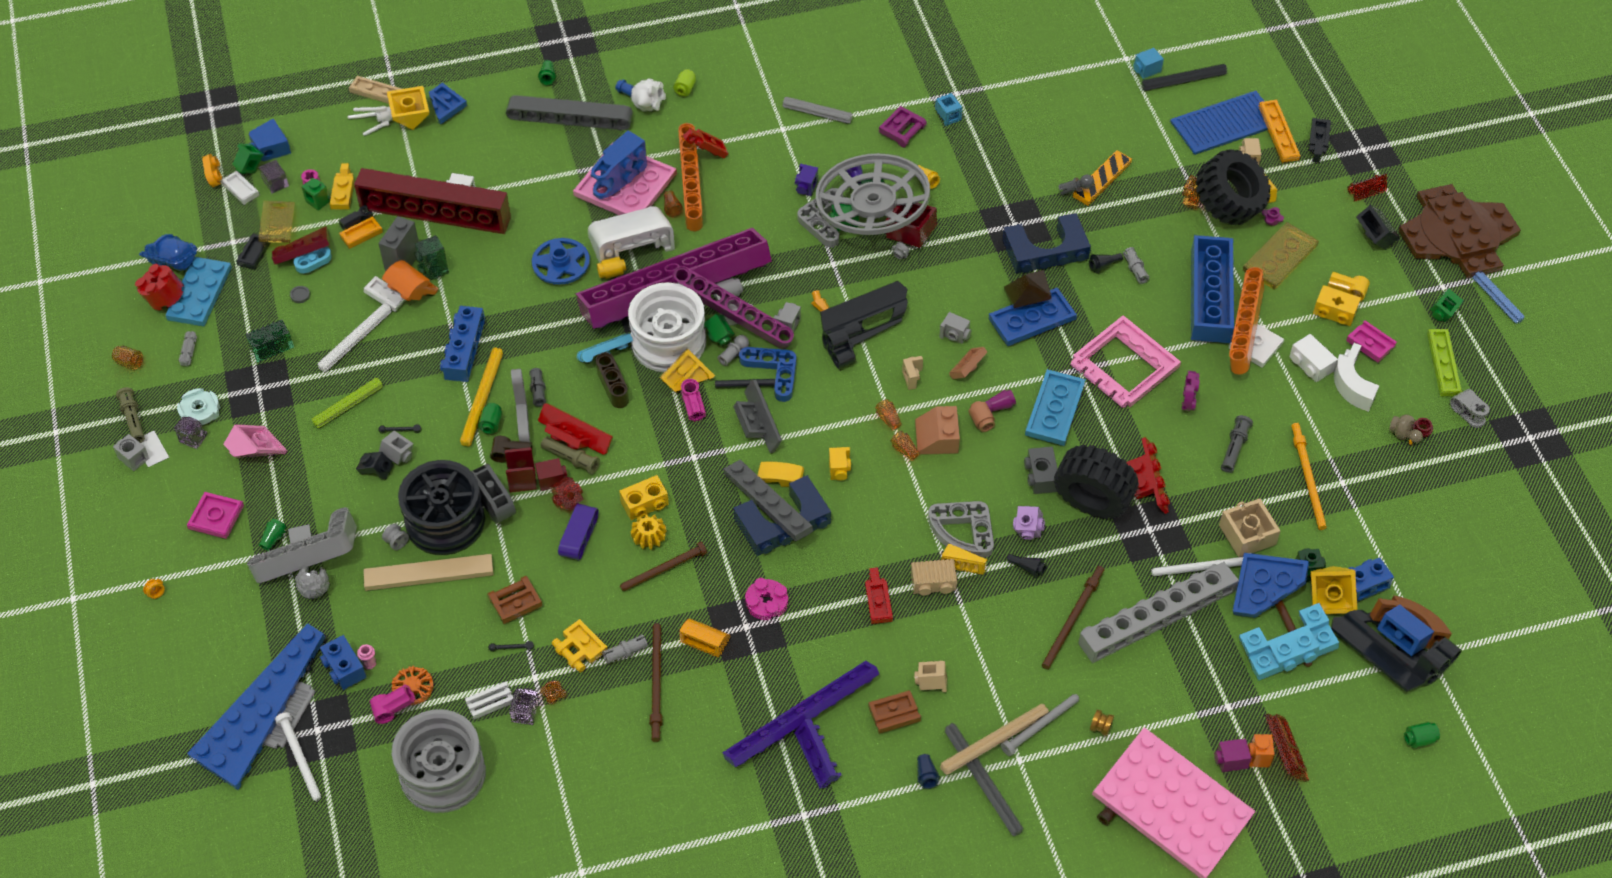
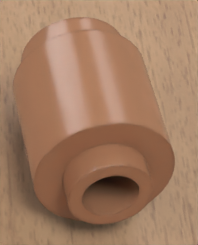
M977 401L970 406L968 413L977 429H980L981 432H987L995 426V418L986 402Z

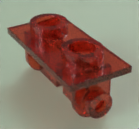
M1387 174L1375 175L1358 183H1350L1347 190L1349 193L1354 194V201L1387 191Z

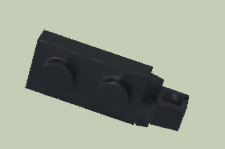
M1312 118L1308 146L1309 152H1313L1312 162L1320 163L1321 155L1326 154L1329 144L1331 120Z

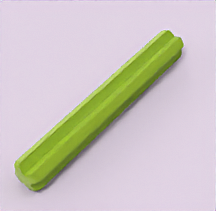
M374 378L312 418L314 426L316 428L322 427L383 387L382 382L378 378Z

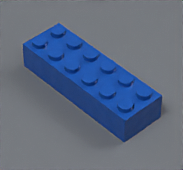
M1194 235L1191 248V340L1231 343L1234 331L1233 238Z

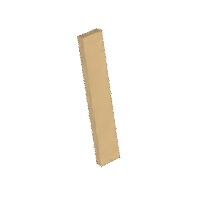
M492 554L364 569L365 591L493 576Z

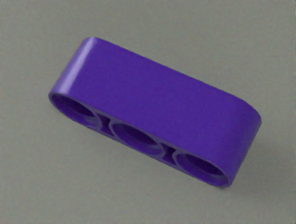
M577 503L560 541L558 555L576 560L582 558L598 519V508Z

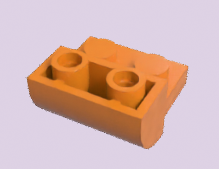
M404 260L392 264L382 277V280L388 283L387 286L390 289L401 293L400 296L407 301L420 300L423 295L426 296L427 294L436 295L439 289L427 277Z

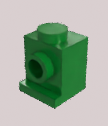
M238 144L239 151L232 165L241 174L255 173L264 154L252 144Z
M312 178L301 186L305 201L319 211L330 202L331 197L327 194V187L318 179Z
M1448 288L1430 308V311L1433 312L1432 316L1438 321L1443 320L1446 322L1464 300Z
M715 314L704 323L703 328L708 329L710 339L721 346L728 344L731 341L730 338L735 335L724 315Z

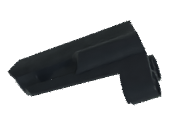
M899 281L820 311L823 346L827 349L828 354L838 369L857 362L852 347L901 323L907 308L908 301L906 295L908 289ZM893 308L889 321L870 329L862 327L864 319Z
M1353 610L1344 616L1334 617L1332 620L1331 629L1406 692L1422 685L1428 686L1434 683L1462 652L1458 646L1447 637H1444L1441 641H1436L1427 652L1422 649L1413 656H1410L1397 644L1394 647L1366 623L1371 622L1378 627L1381 621H1373L1370 613H1366L1363 610Z

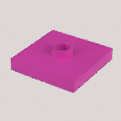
M204 492L187 523V527L190 530L227 539L244 507V503L240 500Z

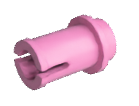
M362 645L357 652L358 658L362 660V665L365 669H373L376 666L375 650L370 645Z

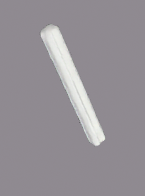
M383 303L317 364L318 368L323 372L331 368L391 313V307Z

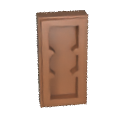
M984 347L971 348L950 371L949 375L951 378H965L969 372L977 368L978 362L986 355L987 350Z

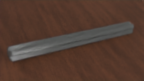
M952 723L945 727V733L958 753L969 747L956 724ZM975 758L966 764L1010 833L1013 836L1022 833L1023 827L979 759Z

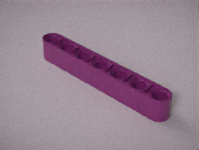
M679 266L674 270L672 283L681 284L696 292L703 304L778 348L785 349L790 346L794 333L788 326L685 266ZM683 274L687 279L681 281L676 276ZM700 284L704 289L698 291L694 288V285ZM717 294L721 299L715 301L711 298V295ZM734 304L738 309L732 311L728 308V305ZM750 314L754 316L755 319L753 321H749L745 318V315ZM767 324L771 326L772 330L765 331L762 325ZM784 334L789 340L782 341L779 335Z

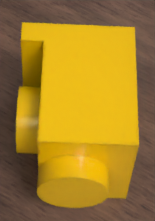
M850 447L829 448L830 480L841 481L847 479V471H851Z

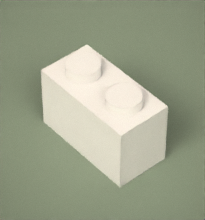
M1311 334L1293 344L1289 356L1316 383L1334 372L1338 361Z

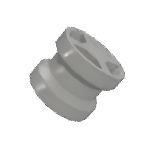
M391 524L384 530L382 539L386 543H390V547L393 550H399L408 542L409 535L405 531H401L399 525Z

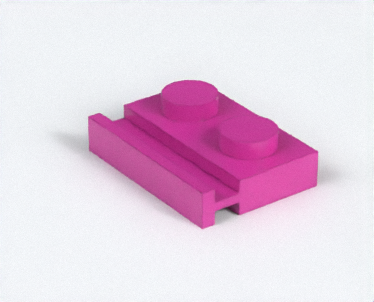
M1366 320L1363 321L1361 326L1359 325L1351 332L1346 340L1351 345L1354 343L1361 345L1360 351L1377 363L1392 348H1395L1397 344L1395 340Z

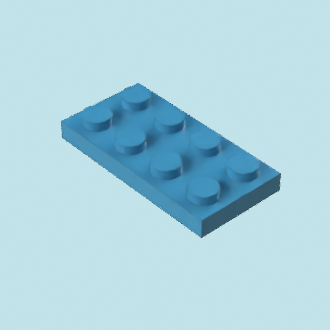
M194 257L193 263L189 266L182 280L184 287L182 286L181 289L183 294L174 305L169 307L165 315L167 320L205 326L232 269L231 263Z
M1047 369L1025 431V436L1065 446L1086 379Z

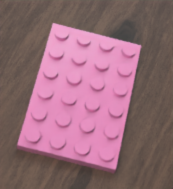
M1145 727L1092 793L1094 797L1199 878H1207L1255 813L1247 804Z

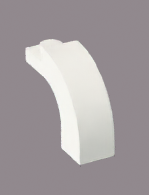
M1354 343L1351 350L1347 349L1344 355H1339L1334 370V382L1337 390L1345 400L1369 412L1379 385L1364 380L1355 371L1354 364L1358 358L1361 345Z

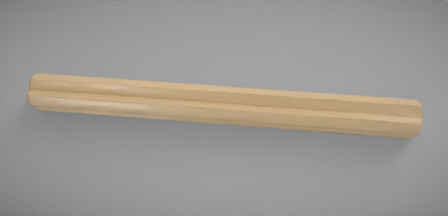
M1044 704L1036 706L943 761L940 769L945 775L952 773L1034 724L1049 712L1048 708Z

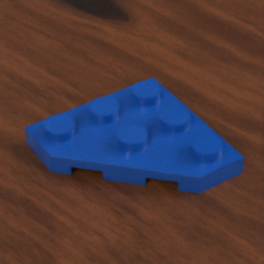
M1244 553L1233 614L1255 618L1305 585L1309 561Z

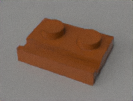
M910 690L868 702V708L879 734L921 721V715L918 713V708Z

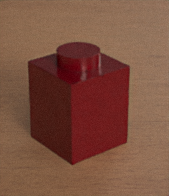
M559 458L535 463L541 491L565 486L564 478L568 477L566 466H561Z

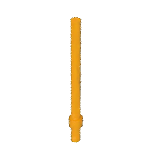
M1294 423L1291 425L1294 434V446L1298 449L1318 529L1324 530L1327 526L1305 447L1307 445L1306 439L1302 435L1300 424Z

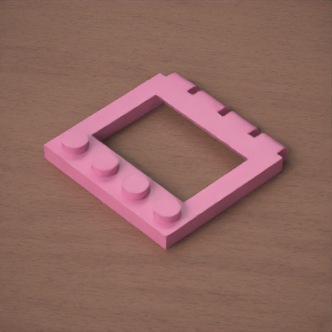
M1123 315L1076 352L1070 365L1079 373L1084 372L1083 376L1094 385L1098 384V388L1108 397L1113 396L1112 400L1124 408L1127 405L1129 407L1133 406L1177 370L1181 365V361ZM1115 337L1157 369L1130 392L1089 360L1092 355Z

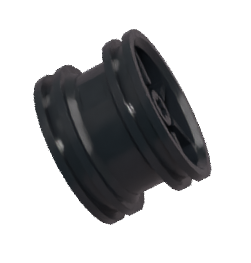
M450 460L430 461L419 465L403 479L398 493L399 506L404 517V524L409 539L418 549L433 555H451L467 549L480 537L485 525V514L478 481L466 466Z

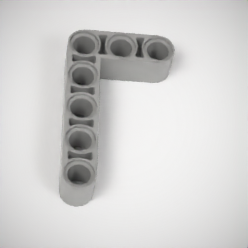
M347 507L340 508L331 514L326 532L257 555L247 562V566L255 581L262 583L343 555L353 548L357 525Z

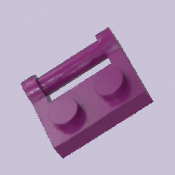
M899 106L879 127V133L896 141L899 146L906 147L909 144V140L920 129H923L927 122L923 117ZM911 122L915 123L905 135L900 134Z

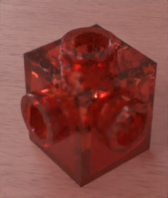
M565 477L549 486L553 494L551 497L557 508L560 507V509H568L570 511L575 508L577 503L584 500L581 495L583 493L582 488L571 477Z

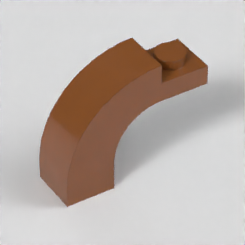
M1393 596L1391 600L1379 598L1370 613L1373 621H1381L1385 613L1400 604L1434 631L1425 647L1428 649L1432 648L1436 641L1439 642L1444 637L1449 639L1452 635L1449 628L1437 615L1424 606L1403 597Z

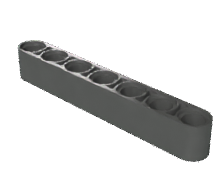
M517 95L509 98L506 109V116L512 120L627 130L630 127L633 110L625 105Z

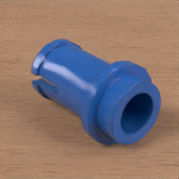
M623 79L617 82L615 89L618 93H624L632 97V88L634 86L628 84Z

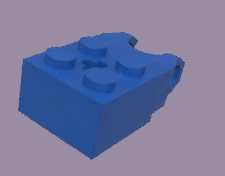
M628 130L603 151V156L591 170V177L597 180L593 188L594 196L603 199L617 193L640 172L646 169L645 140ZM600 170V176L596 175L595 172ZM604 186L607 187L605 193L597 192L598 189Z

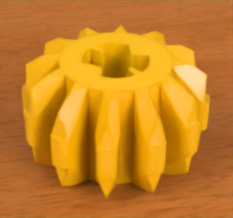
M646 514L644 518L638 517L637 522L632 523L631 537L635 545L640 544L642 550L646 546L651 550L653 545L659 547L660 542L665 541L666 526L662 518L657 519L655 514L652 517Z

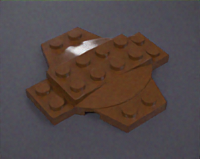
M1453 184L1418 191L1416 197L1423 206L1422 213L1402 224L1399 228V233L1414 258L1440 259V256H1447L1452 259V263L1460 266L1467 278L1475 276L1477 272L1489 274L1502 271L1504 265L1496 254L1498 246L1515 238L1521 231L1504 203L1475 202L1466 198L1463 192L1458 193Z

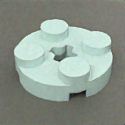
M193 389L185 393L181 397L182 401L177 405L180 418L189 427L194 428L204 425L219 417L220 404L217 396L212 391L207 392L204 389ZM200 405L202 408L196 409V406Z

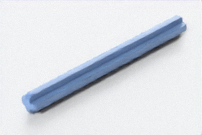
M1483 272L1475 273L1476 275L1472 277L1473 280L1515 324L1522 322L1524 315Z

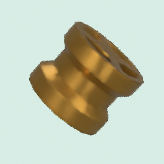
M1097 709L1090 730L1093 732L1099 731L1107 737L1114 720V715H1105L1101 710Z

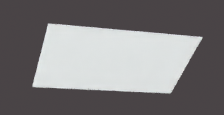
M155 431L144 435L145 440L141 444L146 448L150 458L146 461L148 467L169 458Z

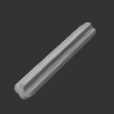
M785 97L783 100V107L845 123H851L853 114L850 112L790 97Z

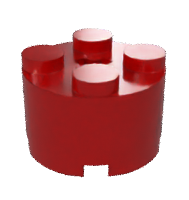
M153 264L148 272L135 282L139 294L154 310H162L161 307L165 305L167 307L174 305L183 294L181 289L182 286L184 287V284L165 265Z

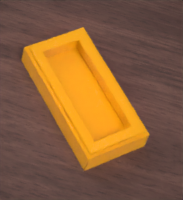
M372 216L339 234L347 247L351 249L383 233V230Z

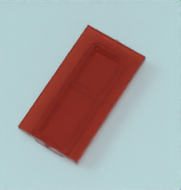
M1269 713L1266 714L1265 718L1288 775L1304 782L1309 781L1306 773L1307 768L1288 721L1279 714L1274 716Z

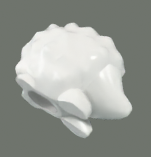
M653 79L641 80L640 83H637L632 88L631 100L635 107L643 112L652 111L653 109L659 111L662 100L666 99L663 83Z

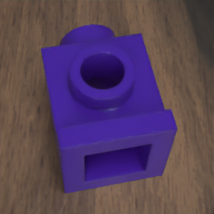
M800 163L799 174L795 178L796 191L802 195L812 196L818 182V167Z

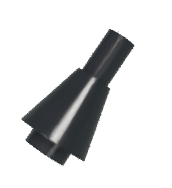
M1121 253L1114 255L1092 254L1089 260V267L1095 273H1099L1114 262L1122 261L1123 255Z
M1009 554L1007 562L1018 565L1035 578H1039L1040 575L1043 576L1046 571L1047 564L1044 558H1021Z

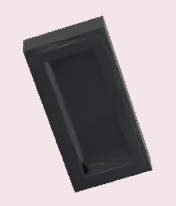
M252 234L236 261L237 266L255 270L271 243L270 237Z

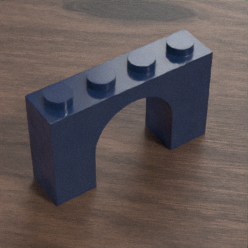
M1077 213L1058 216L1057 231L1062 243L1051 249L1039 248L1029 241L1022 224L1004 227L1002 241L1015 273H1026L1089 259L1091 245Z
M808 475L789 483V495L799 509L800 515L812 525L813 531L827 527L831 523V511ZM753 500L733 508L734 520L756 556L767 554L781 545H787L794 540L778 524L767 521L761 515Z

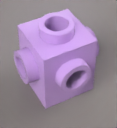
M1018 506L1017 517H1014L1013 528L1022 539L1033 540L1034 537H1041V531H1044L1045 519L1039 507Z

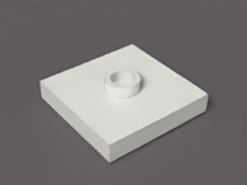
M1257 324L1251 362L1263 368L1281 347L1284 339Z

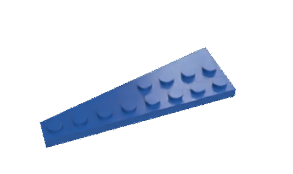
M307 623L187 753L188 756L238 790L241 787L240 783L245 774L251 770L254 758L263 749L262 744L266 737L272 733L276 726L275 718L284 712L286 702L290 695H293L296 691L295 686L299 679L305 675L307 665L311 658L315 657L325 640L324 633Z

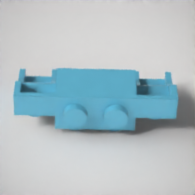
M1319 603L1300 610L1299 616L1305 626L1267 641L1260 627L1239 635V639L1258 681L1284 670L1290 671L1298 664L1303 662L1310 663L1318 656L1338 649L1339 641L1329 626V619Z

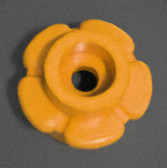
M150 579L143 587L144 594H147L152 599L162 596L165 590L161 579Z

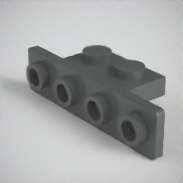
M751 380L745 390L748 402L736 401L733 407L746 438H764L769 452L774 453L782 439L757 381Z

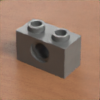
M1053 447L1028 449V455L1024 457L1025 469H1029L1027 479L1028 485L1032 486L1033 494L1057 492L1054 484L1057 464Z

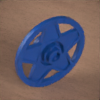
M569 238L549 240L541 244L532 256L534 273L541 280L558 285L578 280L586 273L590 264L587 249L580 242ZM561 243L571 244L576 247L565 249ZM550 246L549 254L539 255L545 248ZM585 255V263L582 268L576 261ZM537 266L548 268L547 276L542 274ZM564 273L573 275L568 278L559 279Z

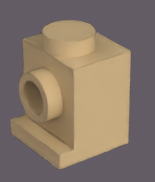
M1244 138L1242 146H1239V151H1242L1243 154H1249L1250 158L1256 159L1260 163L1261 149L1259 138Z
M945 661L919 662L918 671L914 673L915 685H919L920 690L942 689V692H947Z

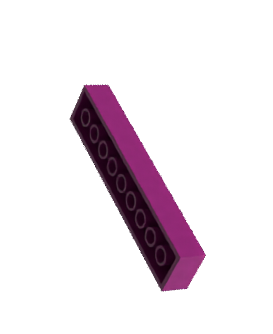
M752 227L575 293L580 312L593 329L602 328L613 321H620L624 317L629 316L630 303L641 290L658 283H672L674 270L679 266H685L713 283L728 280L738 274H745L748 270L756 267L760 268L772 262L768 241ZM683 274L676 276L681 281L687 279ZM696 284L694 288L698 290L703 288V286Z

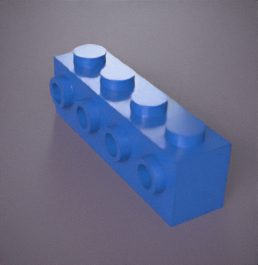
M460 306L458 313H455L454 328H451L449 332L450 342L445 346V359H442L440 364V370L443 371L445 380L469 381L485 323L483 308Z

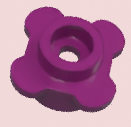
M1277 207L1262 211V215L1265 216L1264 221L1268 225L1274 226L1284 220V216L1280 214V209Z

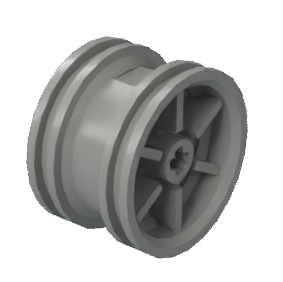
M444 709L430 710L410 718L397 732L392 744L393 763L402 791L414 806L428 812L447 813L467 805L477 796L485 780L486 767L477 731L469 720L454 711ZM458 746L463 748L461 752H456ZM422 752L420 756L415 757L417 753Z

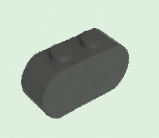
M488 463L471 471L478 481L482 504L496 524L516 514V509L509 493Z

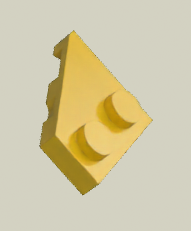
M686 349L660 376V379L673 392L681 390V384L686 379H694L699 383L711 379L715 375L689 349Z

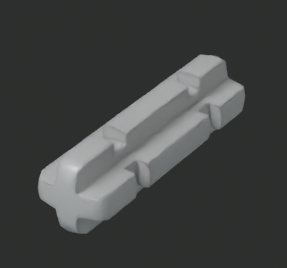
M187 331L185 333V340L183 341L179 357L181 366H189L195 347L194 343L197 339L194 331Z

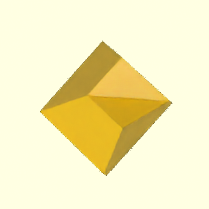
M423 86L387 91L391 115L394 121L414 130L429 115Z
M1332 566L1311 571L1313 605L1319 603L1325 614H1341L1357 610L1355 570Z

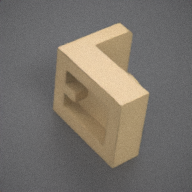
M922 356L903 359L902 373L908 390L916 389L917 380L920 379L919 371H922L923 368Z

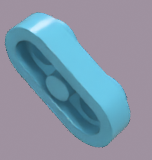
M324 247L296 257L294 259L296 271L299 273H309L329 263L332 258L330 249Z

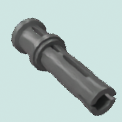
M1239 415L1235 418V427L1230 432L1231 441L1221 465V469L1226 473L1234 471L1242 444L1248 440L1247 433L1253 426V421L1247 416Z

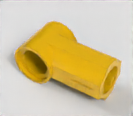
M1332 272L1328 287L1361 297L1360 301L1365 298L1370 285L1366 277L1355 276L1351 278L1336 272Z

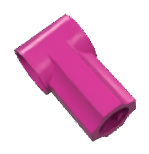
M694 379L684 380L681 384V394L688 418L694 422L700 421L703 417H706V412L700 395L699 384Z
M405 684L387 695L380 694L374 696L370 700L376 723L384 724L394 719V713L414 703V700H416L415 695L408 685Z

